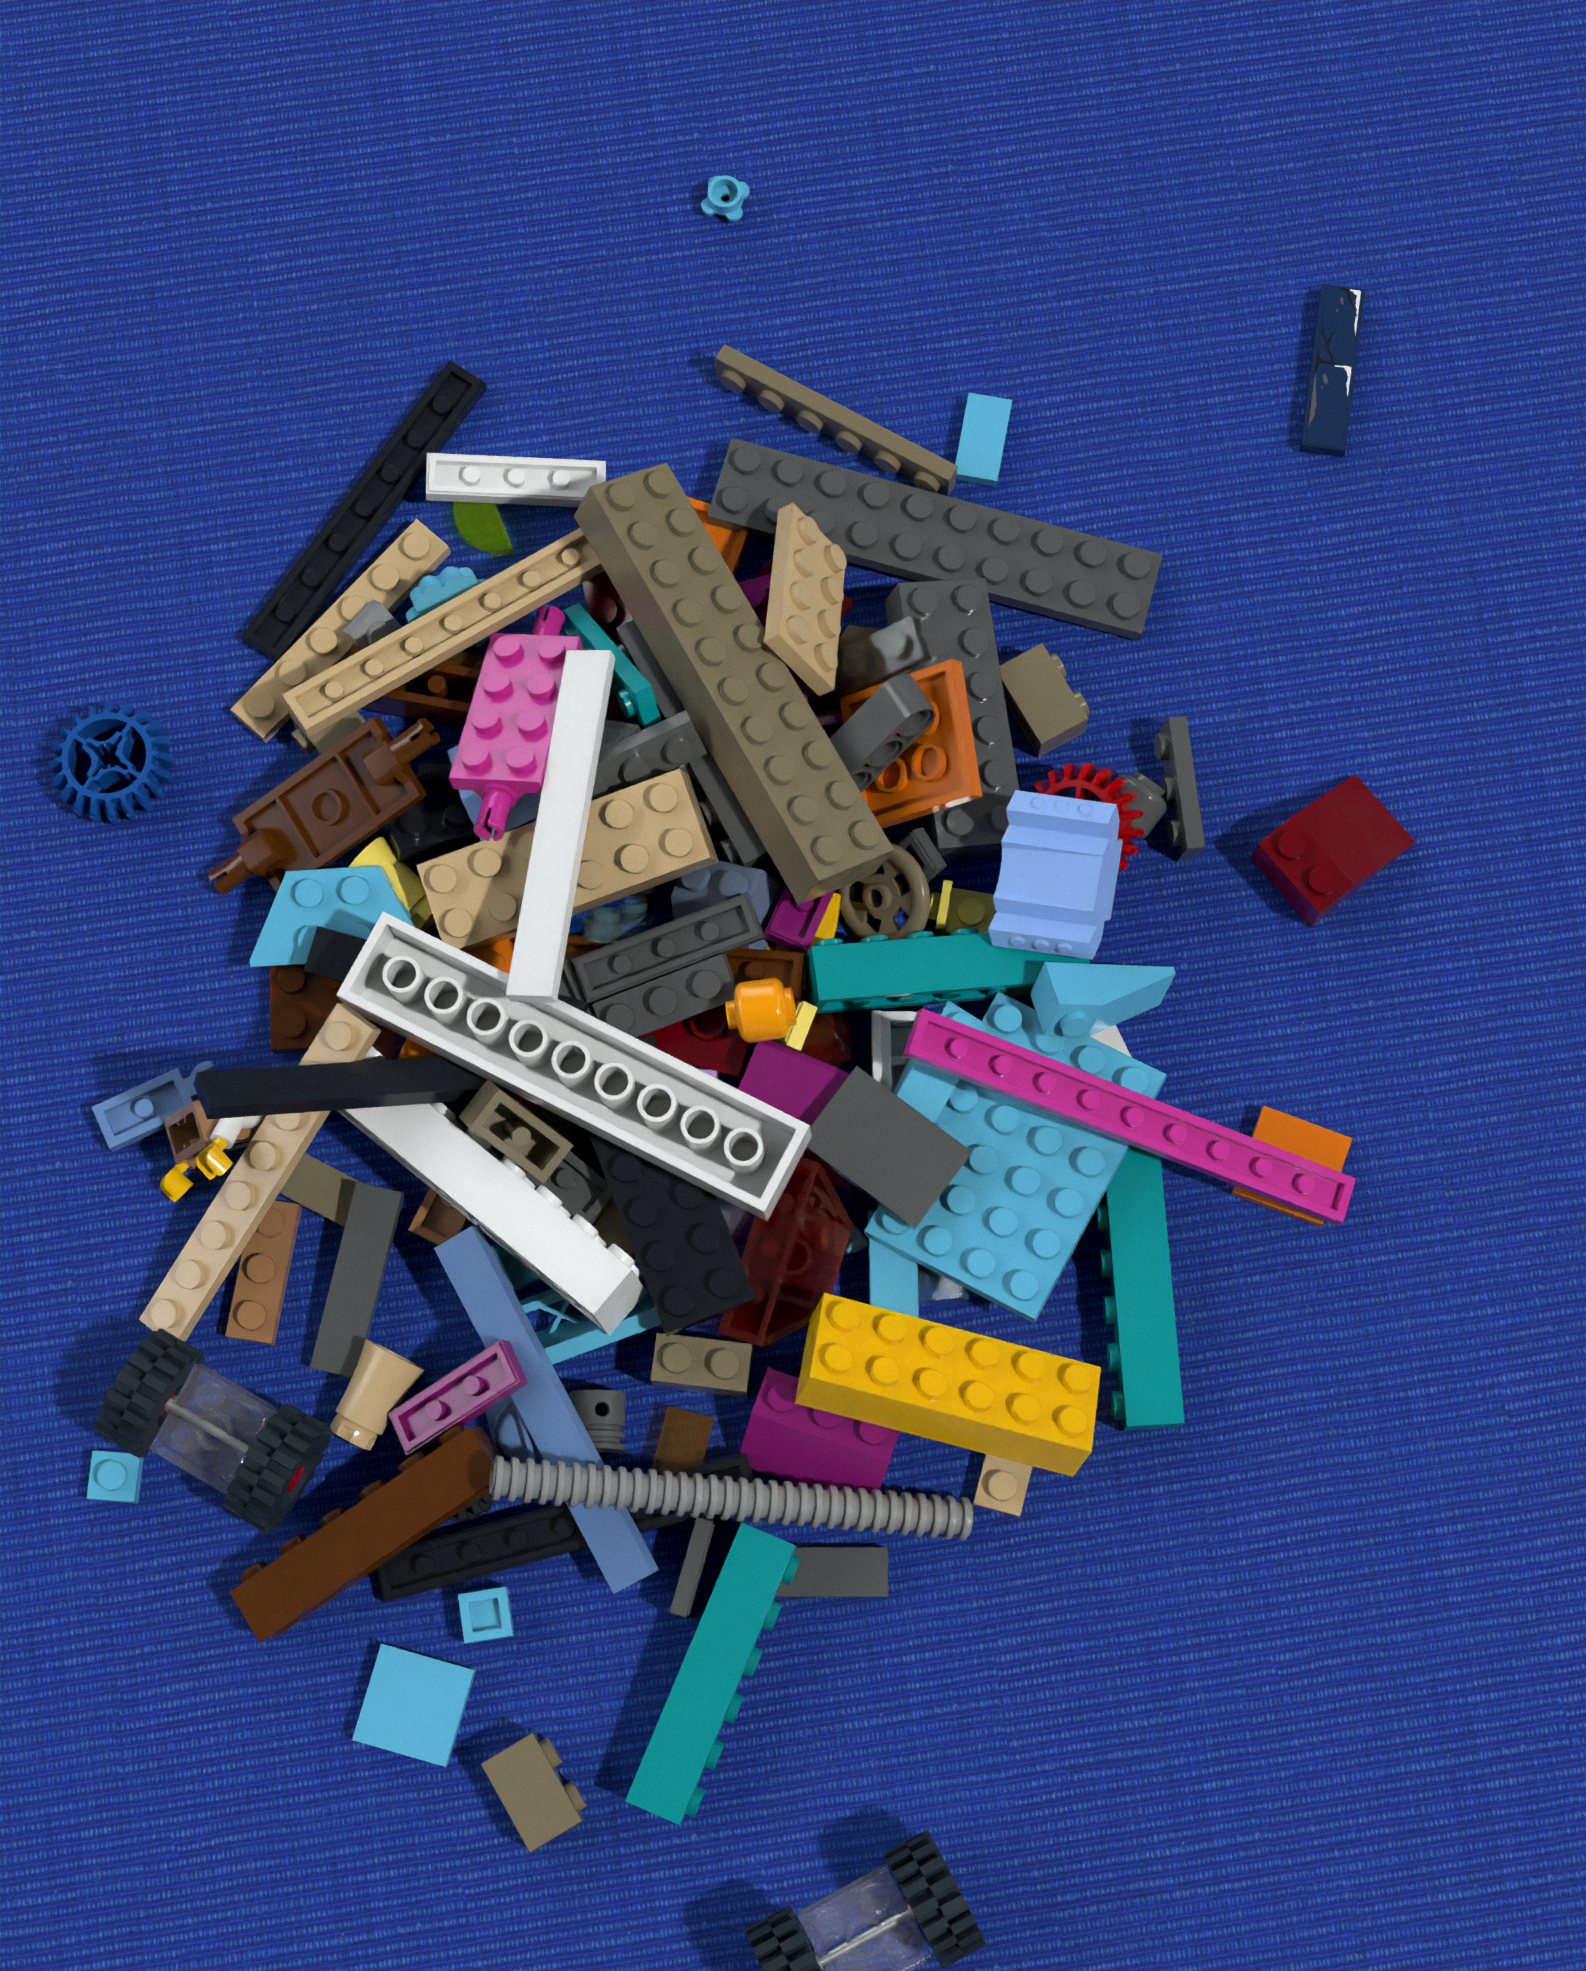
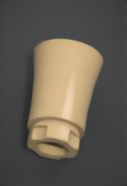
M366 1339L357 1367L335 1410L339 1414L335 1416L329 1426L331 1431L348 1442L370 1451L378 1434H383L390 1421L388 1413L400 1405L425 1369L401 1355Z

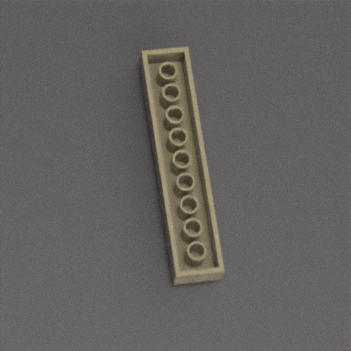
M667 462L589 487L574 518L685 710H687L693 724L798 905L873 875L894 851V848L786 664L764 642L765 629Z

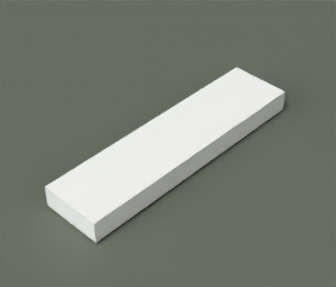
M427 453L426 500L579 507L589 487L606 482V461Z

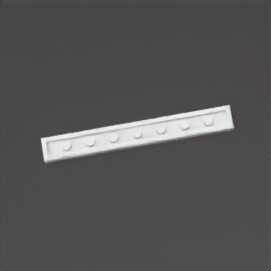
M611 650L566 651L506 989V996L511 1002L557 1003L616 659Z

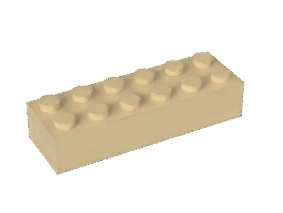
M679 768L591 801L572 916L719 863L688 774ZM536 821L505 832L501 840L494 841L492 837L490 841L484 840L416 865L441 941L468 953L507 938L516 937Z

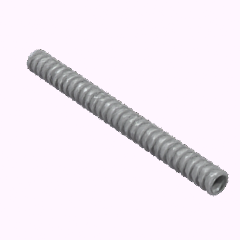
M498 1455L492 1461L489 1479V1495H491L493 1501H498L500 1496H506L508 1502H514L517 1497L522 1498L523 1503H530L531 1499H537L538 1504L545 1505L547 1500H552L554 1506H560L562 1501L568 1502L569 1507H576L577 1503H583L586 1509L592 1508L593 1504H598L600 1510H606L608 1505L613 1506L615 1511H622L623 1507H629V1511L636 1513L639 1508H644L646 1514H652L654 1509L659 1510L660 1515H667L669 1511H674L675 1516L680 1517L684 1515V1512H689L691 1518H697L700 1513H703L706 1519H712L714 1515H719L721 1520H728L730 1516H734V1519L738 1522H742L745 1517H749L751 1523H757L761 1518L764 1519L766 1524H773L775 1520H779V1523L787 1526L790 1521H794L796 1527H802L807 1522L811 1528H817L820 1524H824L825 1529H833L835 1525H838L839 1529L843 1531L848 1530L850 1526H853L855 1532H862L864 1528H868L870 1533H877L879 1529H883V1532L889 1535L894 1530H897L901 1536H906L909 1531H912L914 1537H921L923 1533H927L929 1538H936L938 1534H941L943 1539L949 1540L953 1535H956L959 1541L967 1539L973 1525V1506L968 1497H961L959 1501H956L954 1496L950 1495L941 1500L938 1494H932L928 1499L924 1493H917L915 1497H912L910 1492L905 1491L900 1496H897L893 1490H889L883 1495L880 1489H873L871 1493H867L865 1488H858L856 1492H852L851 1487L844 1486L841 1491H838L835 1485H829L827 1489H823L821 1484H814L812 1488H808L807 1484L803 1482L798 1483L797 1487H793L791 1481H785L781 1486L778 1485L776 1480H769L767 1484H763L762 1480L755 1478L752 1483H748L746 1477H740L735 1482L731 1476H724L722 1480H718L717 1476L710 1474L707 1479H703L701 1473H695L690 1478L686 1472H679L677 1476H672L671 1471L665 1470L662 1475H657L655 1469H649L647 1474L642 1473L641 1468H634L632 1472H627L626 1467L619 1466L617 1471H612L610 1465H604L602 1470L596 1469L595 1464H588L587 1468H581L580 1463L574 1462L571 1467H566L564 1461H558L556 1466L550 1465L549 1460H542L541 1464H535L532 1458H528L525 1463H520L518 1457H512L509 1462L504 1461L503 1456Z

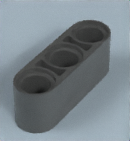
M903 673L885 682L829 739L858 789L862 792L931 725L936 717V712L915 678L911 674Z

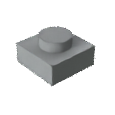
M373 599L342 632L356 647L366 648L402 628V626L382 603Z

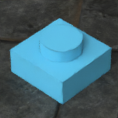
M93 1450L86 1499L138 1504L144 1458H137L131 1453Z
M508 1587L458 1594L464 1644L514 1636Z

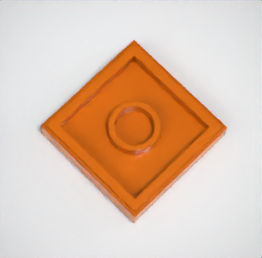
M1267 1106L1261 1108L1252 1134L1254 1139L1338 1172H1341L1353 1139ZM1234 1186L1231 1195L1311 1225L1321 1227L1324 1223L1322 1219L1240 1187Z

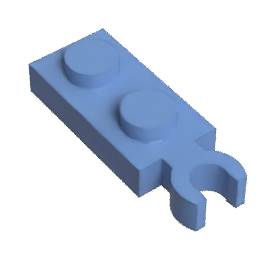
M212 1061L198 1064L192 1070L191 1076L185 1079L181 1070L175 1068L91 1107L109 1149L115 1152L165 1129L164 1119L190 1102L199 1099L193 1085L196 1073L216 1071L217 1069Z

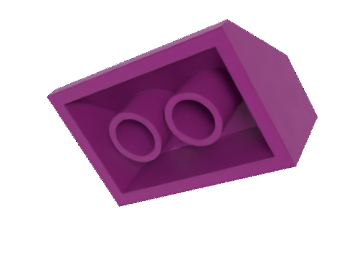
M772 1040L757 1042L738 1090L811 1127L850 1073ZM806 1149L795 1168L847 1191H850L853 1185Z
M768 1367L739 1455H748L751 1470L782 1481H791L796 1486L798 1483L803 1482L807 1484L808 1488H812L814 1484H821L823 1489H827L829 1485H835L838 1491H841L844 1486L851 1487L852 1492H856L858 1488H865L867 1493H871L873 1489H880L900 1431L795 1404L799 1378Z

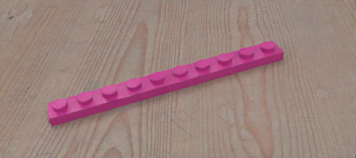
M922 1008L917 1011L903 1054L906 1058L1334 1225L1344 1222L1356 1178Z

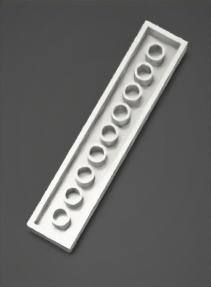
M384 911L382 912L336 994L343 1004L348 1005L369 1020L768 1221L812 1137L810 1125L557 999V1003L511 1002L506 996L509 974Z

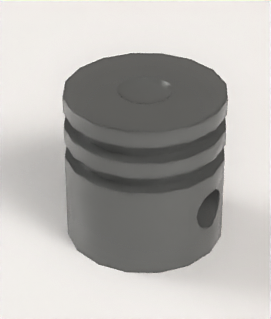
M576 1390L569 1392V1398L599 1454L625 1452V1445L620 1444V1441L625 1440V1432L620 1430L625 1428L626 1393L614 1390ZM595 1409L598 1410L600 1416L596 1414Z

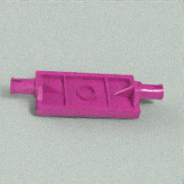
M546 605L537 609L531 635L492 633L449 775L453 789L472 790L480 795L482 804L477 821L474 824V832L478 837L490 841L492 829H495L494 841L503 838L509 810L516 805L517 801L525 793L541 794L566 651L584 649L580 636H559L565 621V615L559 608L554 606L549 607L547 619L544 618L547 610Z

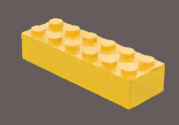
M824 1293L809 1320L795 1404L1073 1477L1092 1452L1101 1367Z

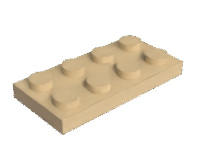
M794 503L778 509L764 642L818 696L834 690L836 668L838 666V642L841 632V609L844 599V575L847 561L842 549L837 544H832L819 530L816 522L811 517L806 516Z

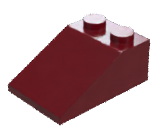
M1354 774L1293 815L1259 842L1251 860L1311 928L1412 847L1415 841Z

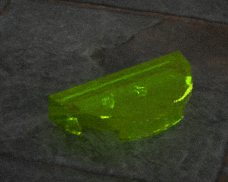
M454 502L455 525L467 545L473 546L480 551L489 552L493 556L514 554L512 544L495 503Z

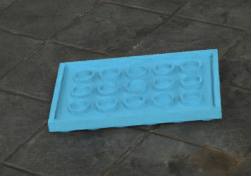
M1000 992L996 994L982 1019V1022L987 1024L985 1033L1153 1099H1156L1166 1080L1165 1073L1090 1036H1044L1036 1010ZM960 1079L934 1124L971 1150L972 1153L915 1230L879 1204L864 1233L866 1237L1035 1324L1130 1145Z

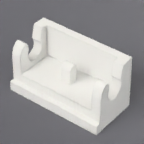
M874 1010L871 1011L872 1078L893 1092L909 1060L903 1054L917 1012Z

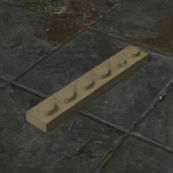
M725 344L716 356V377L729 390L736 393L744 391L752 395L767 410L774 413L782 411L792 416L807 431L812 433L822 432L834 438L835 442L845 451L853 454L860 452L874 459L875 464L885 472L890 474L898 472L912 479L913 483L920 489L949 496L954 488L957 478V465Z

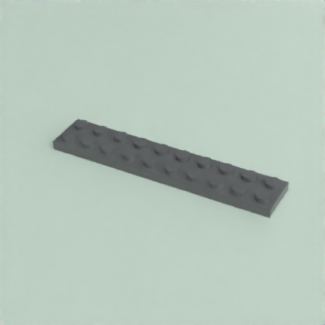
M731 438L707 514V524L739 532V529L746 530L748 535L775 542L778 509L794 503L806 516L811 517L816 522L819 530L832 544H837L842 549L847 562L920 582L986 578L990 601L1137 641L1140 640L1163 556V554L735 438Z

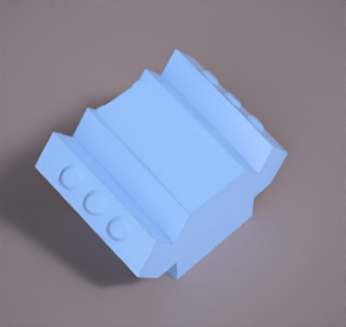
M1015 790L1006 808L1009 826L1001 840L1002 861L999 881L993 895L996 913L988 928L992 946L1093 960L1102 940L1104 921L1111 920L1123 843V839L1117 838L1120 825L1117 804Z

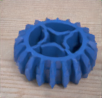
M107 701L104 706V712L99 714L95 706L89 705L87 711L88 718L82 720L79 715L72 714L71 719L75 724L72 730L59 727V734L65 742L51 743V750L58 756V758L48 761L51 771L57 773L51 782L57 790H62L60 793L62 801L66 805L73 804V810L79 816L89 812L91 820L99 823L106 814L111 824L117 825L120 813L125 812L129 820L135 821L137 815L135 808L141 805L145 811L151 812L153 807L148 799L152 795L162 799L165 795V792L158 784L172 782L173 776L166 770V768L175 765V758L171 753L167 752L172 748V743L167 736H161L164 729L158 721L150 723L151 717L145 710L135 714L133 707L125 702L119 712H117L115 705ZM114 734L106 741H96L103 736ZM140 740L144 742L146 748V760L142 772H139L132 764L137 753L135 747ZM85 754L90 759L91 766L86 773L89 778L82 786L79 781L78 768L81 757ZM99 757L106 761L113 758L115 762L117 757L125 769L118 765L111 768L109 763L107 769ZM117 785H128V787L120 791L109 793Z

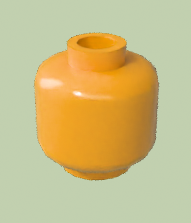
M777 978L741 982L735 987L734 1000L725 1002L729 1029L738 1028L741 1038L747 1043L785 1038L790 1031V1026L797 1025L792 987L784 988L783 983Z

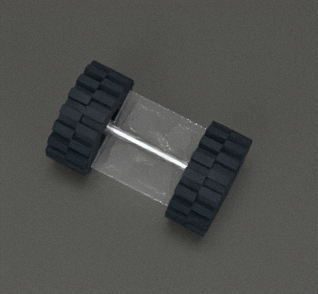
M162 1328L158 1329V1331H153L149 1335L148 1340L144 1339L139 1344L138 1351L130 1355L123 1371L120 1370L115 1378L117 1381L114 1386L109 1388L105 1396L107 1400L101 1405L98 1412L101 1416L96 1420V1433L137 1458H144L149 1451H153L225 1494L223 1502L225 1503L223 1506L225 1510L265 1534L273 1532L275 1527H278L283 1522L285 1515H289L292 1511L294 1503L297 1499L301 1498L305 1491L304 1488L316 1473L315 1469L324 1457L323 1452L328 1448L330 1442L328 1439L332 1435L331 1428L290 1403H286L285 1406H281L279 1409L203 1365L205 1362L203 1352Z
M927 1829L883 1853L906 1902L902 1898L887 1866L884 1864L797 1912L798 1918L789 1904L745 1928L747 1937L763 1971H911L933 1959L915 1921L918 1922L942 1969L987 1944Z

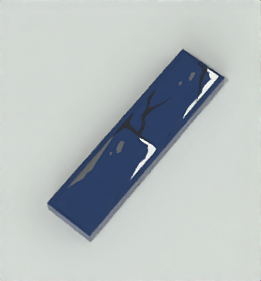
M1330 284L1321 285L1299 451L1343 457L1345 454L1365 289Z

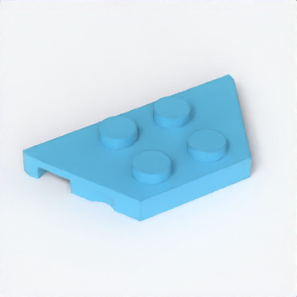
M383 866L286 871L251 955L250 967L306 964L317 926L367 940L383 911L413 927L415 926L410 919L412 916L405 904L396 895L393 883Z

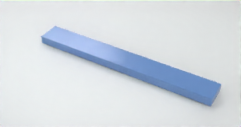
M479 1224L467 1228L435 1247L434 1250L485 1348L487 1349L499 1340L510 1342L528 1381V1384L510 1396L543 1459L549 1460L550 1465L556 1466L558 1461H564L566 1467H571L574 1462L580 1463L581 1468H587L588 1464H595L596 1469L602 1470L604 1463ZM566 1502L613 1594L659 1570L627 1507H623L622 1511H615L613 1506L608 1505L606 1510H600L598 1504H593L592 1508L586 1509L583 1503H577L576 1507H569L568 1502Z

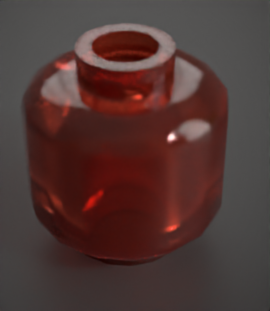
M843 1012L815 1014L803 1047L798 1052L837 1067L852 1058V1046L857 1044V1038Z

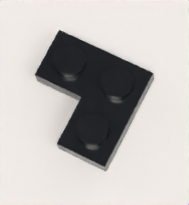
M422 799L382 827L398 862L462 849L481 842L474 832V825L462 800L427 808Z

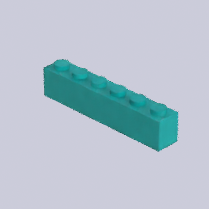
M963 928L952 932L949 936L934 937L933 932L921 931L907 935L906 939L889 940L887 935H872L861 939L859 943L843 944V940L839 938L820 940L815 943V946H811L805 956V978L809 1004L818 1007L815 1013L818 1014L946 1003L948 1000L950 1002L994 999L998 992L1011 998L1031 996L1032 988L1045 962L1090 964V959L992 946L989 932L979 933L977 928Z
M1130 1145L1102 1197V1202L1099 1203L1095 1210L1097 1231L1105 1230L1106 1249H1099L1101 1277H1109L1110 1296H1103L1105 1325L1113 1324L1114 1343L1107 1344L1109 1372H1117L1119 1390L1111 1391L1113 1420H1121L1122 1432L1180 1428L1185 1421L1161 1157Z
M741 1522L625 1802L678 1825L683 1822L685 1815L695 1817L706 1791L698 1787L700 1778L705 1768L714 1771L725 1745L724 1742L717 1740L724 1721L731 1724L734 1723L743 1702L744 1696L736 1693L743 1675L753 1677L762 1656L763 1650L755 1647L762 1629L772 1631L781 1610L782 1604L774 1601L781 1583L791 1585L800 1564L801 1558L793 1555L797 1545Z

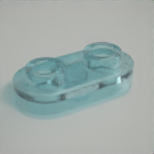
M635 898L622 899L617 907L593 908L592 914L582 919V938L596 943L619 942L655 928L656 910L647 907L646 900Z

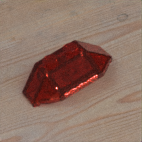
M801 1157L768 1221L757 1216L754 1217L741 1261L757 1301L723 1314L718 1333L764 1348L809 1325V1320L823 1294H832L853 1223L822 1163Z

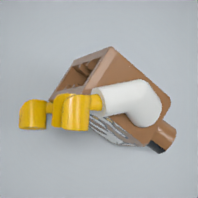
M195 1100L164 1119L176 1165L160 1181L161 1190L172 1201L176 1202L193 1185L183 1174L187 1169L195 1170L197 1166L209 1180H212L216 1175H223L233 1164L224 1152L247 1147L267 1115L207 1119L200 1100Z

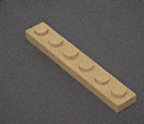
M416 519L230 709L233 715L262 741L267 743L290 719V711L284 704L282 694L350 657L352 646L355 645L342 632L346 626L373 599L382 603L389 613L392 614L410 596L411 591L419 586L422 578L429 576L451 554L450 547Z

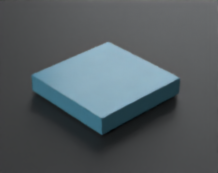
M381 1644L352 1740L448 1767L476 1670Z

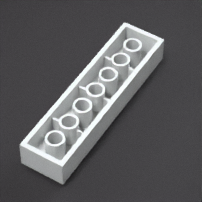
M374 1047L370 1048L363 1061L387 1060ZM443 1103L336 1110L474 1225L479 1224L485 1234L609 1336L647 1293L639 1280L642 1272L634 1265L635 1261L614 1243L608 1249L605 1248L607 1244L597 1235L599 1232L588 1221L578 1214L571 1220V1214L561 1206L563 1204L562 1201L543 1185L534 1190L536 1186L526 1177L527 1173L506 1155L499 1161L501 1157L490 1148L492 1145L470 1128L466 1130L455 1119L456 1115Z

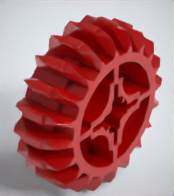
M1076 763L1065 764L1063 772L1059 769L1050 770L1048 772L1049 782L1039 780L1034 784L1037 793L1063 796L1069 790L1076 787V799L1098 802L1099 798H1101L1105 803L1117 804L1120 819L1117 838L1123 839L1118 870H1125L1129 867V862L1124 854L1135 855L1139 851L1137 845L1131 842L1130 839L1141 837L1144 833L1140 827H1133L1132 820L1141 818L1144 813L1138 809L1130 811L1128 804L1134 802L1138 795L1135 792L1122 795L1121 792L1126 784V780L1123 777L1111 781L1112 770L1108 767L1100 768L1096 772L1094 763H1083L1080 769Z

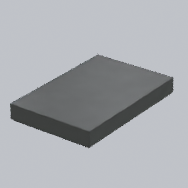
M858 1066L854 1068L811 1125L812 1137L806 1147L807 1151L913 1230L916 1229L972 1153L971 1150Z

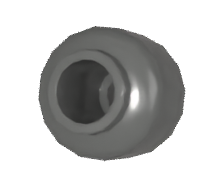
M1135 771L1132 776L1120 774L1117 778L1123 777L1126 780L1125 787L1121 792L1122 795L1130 792H1135L1138 795L1134 802L1128 804L1130 811L1138 809L1144 813L1141 818L1132 820L1133 827H1140L1144 831L1143 836L1135 838H1146L1166 812L1167 804L1162 798L1166 791L1138 771Z

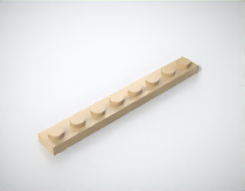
M578 528L282 694L284 704L307 738L603 572L604 568L581 528Z
M337 1003L299 1065L363 1061L381 1030L348 1005ZM331 1111L276 1114L265 1117L140 1316L139 1320L152 1331H158V1329L162 1328L186 1342Z

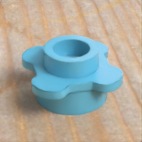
M724 175L710 178L708 181V196L701 202L703 213L708 216L714 214L725 216L731 222L740 220L743 216L741 208L743 201L750 194L749 187L746 183L739 182L731 176ZM723 196H728L729 200L724 202L721 200V198Z

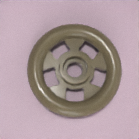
M891 843L894 851L883 862L884 873L870 875L858 880V882L864 884L862 890L863 901L856 899V882L837 889V893L841 895L840 911L844 921L860 941L872 935H887L889 940L906 939L907 935L921 932L926 926L930 912V891L926 876L915 858L896 844ZM901 873L907 879L911 890L906 894L903 889L904 884L896 877ZM901 909L909 916L902 928L894 920V917ZM869 913L881 920L879 930L873 928L867 922Z

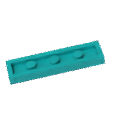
M579 603L564 609L563 613L568 628L563 629V636H580L583 650H611L615 656L609 696L615 694L627 718L633 716L644 729L661 722L652 685Z

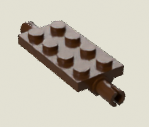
M372 717L235 816L232 820L241 834V844L237 847L238 852L208 872L211 881H214L216 878L220 879L214 884L217 891L227 895L232 889L255 874L265 877L277 894L286 871L325 869L426 797L427 794L412 771L409 762L440 742L437 732L432 735L429 734L434 729L433 725L426 718L422 717L417 720V723L393 739L381 718Z

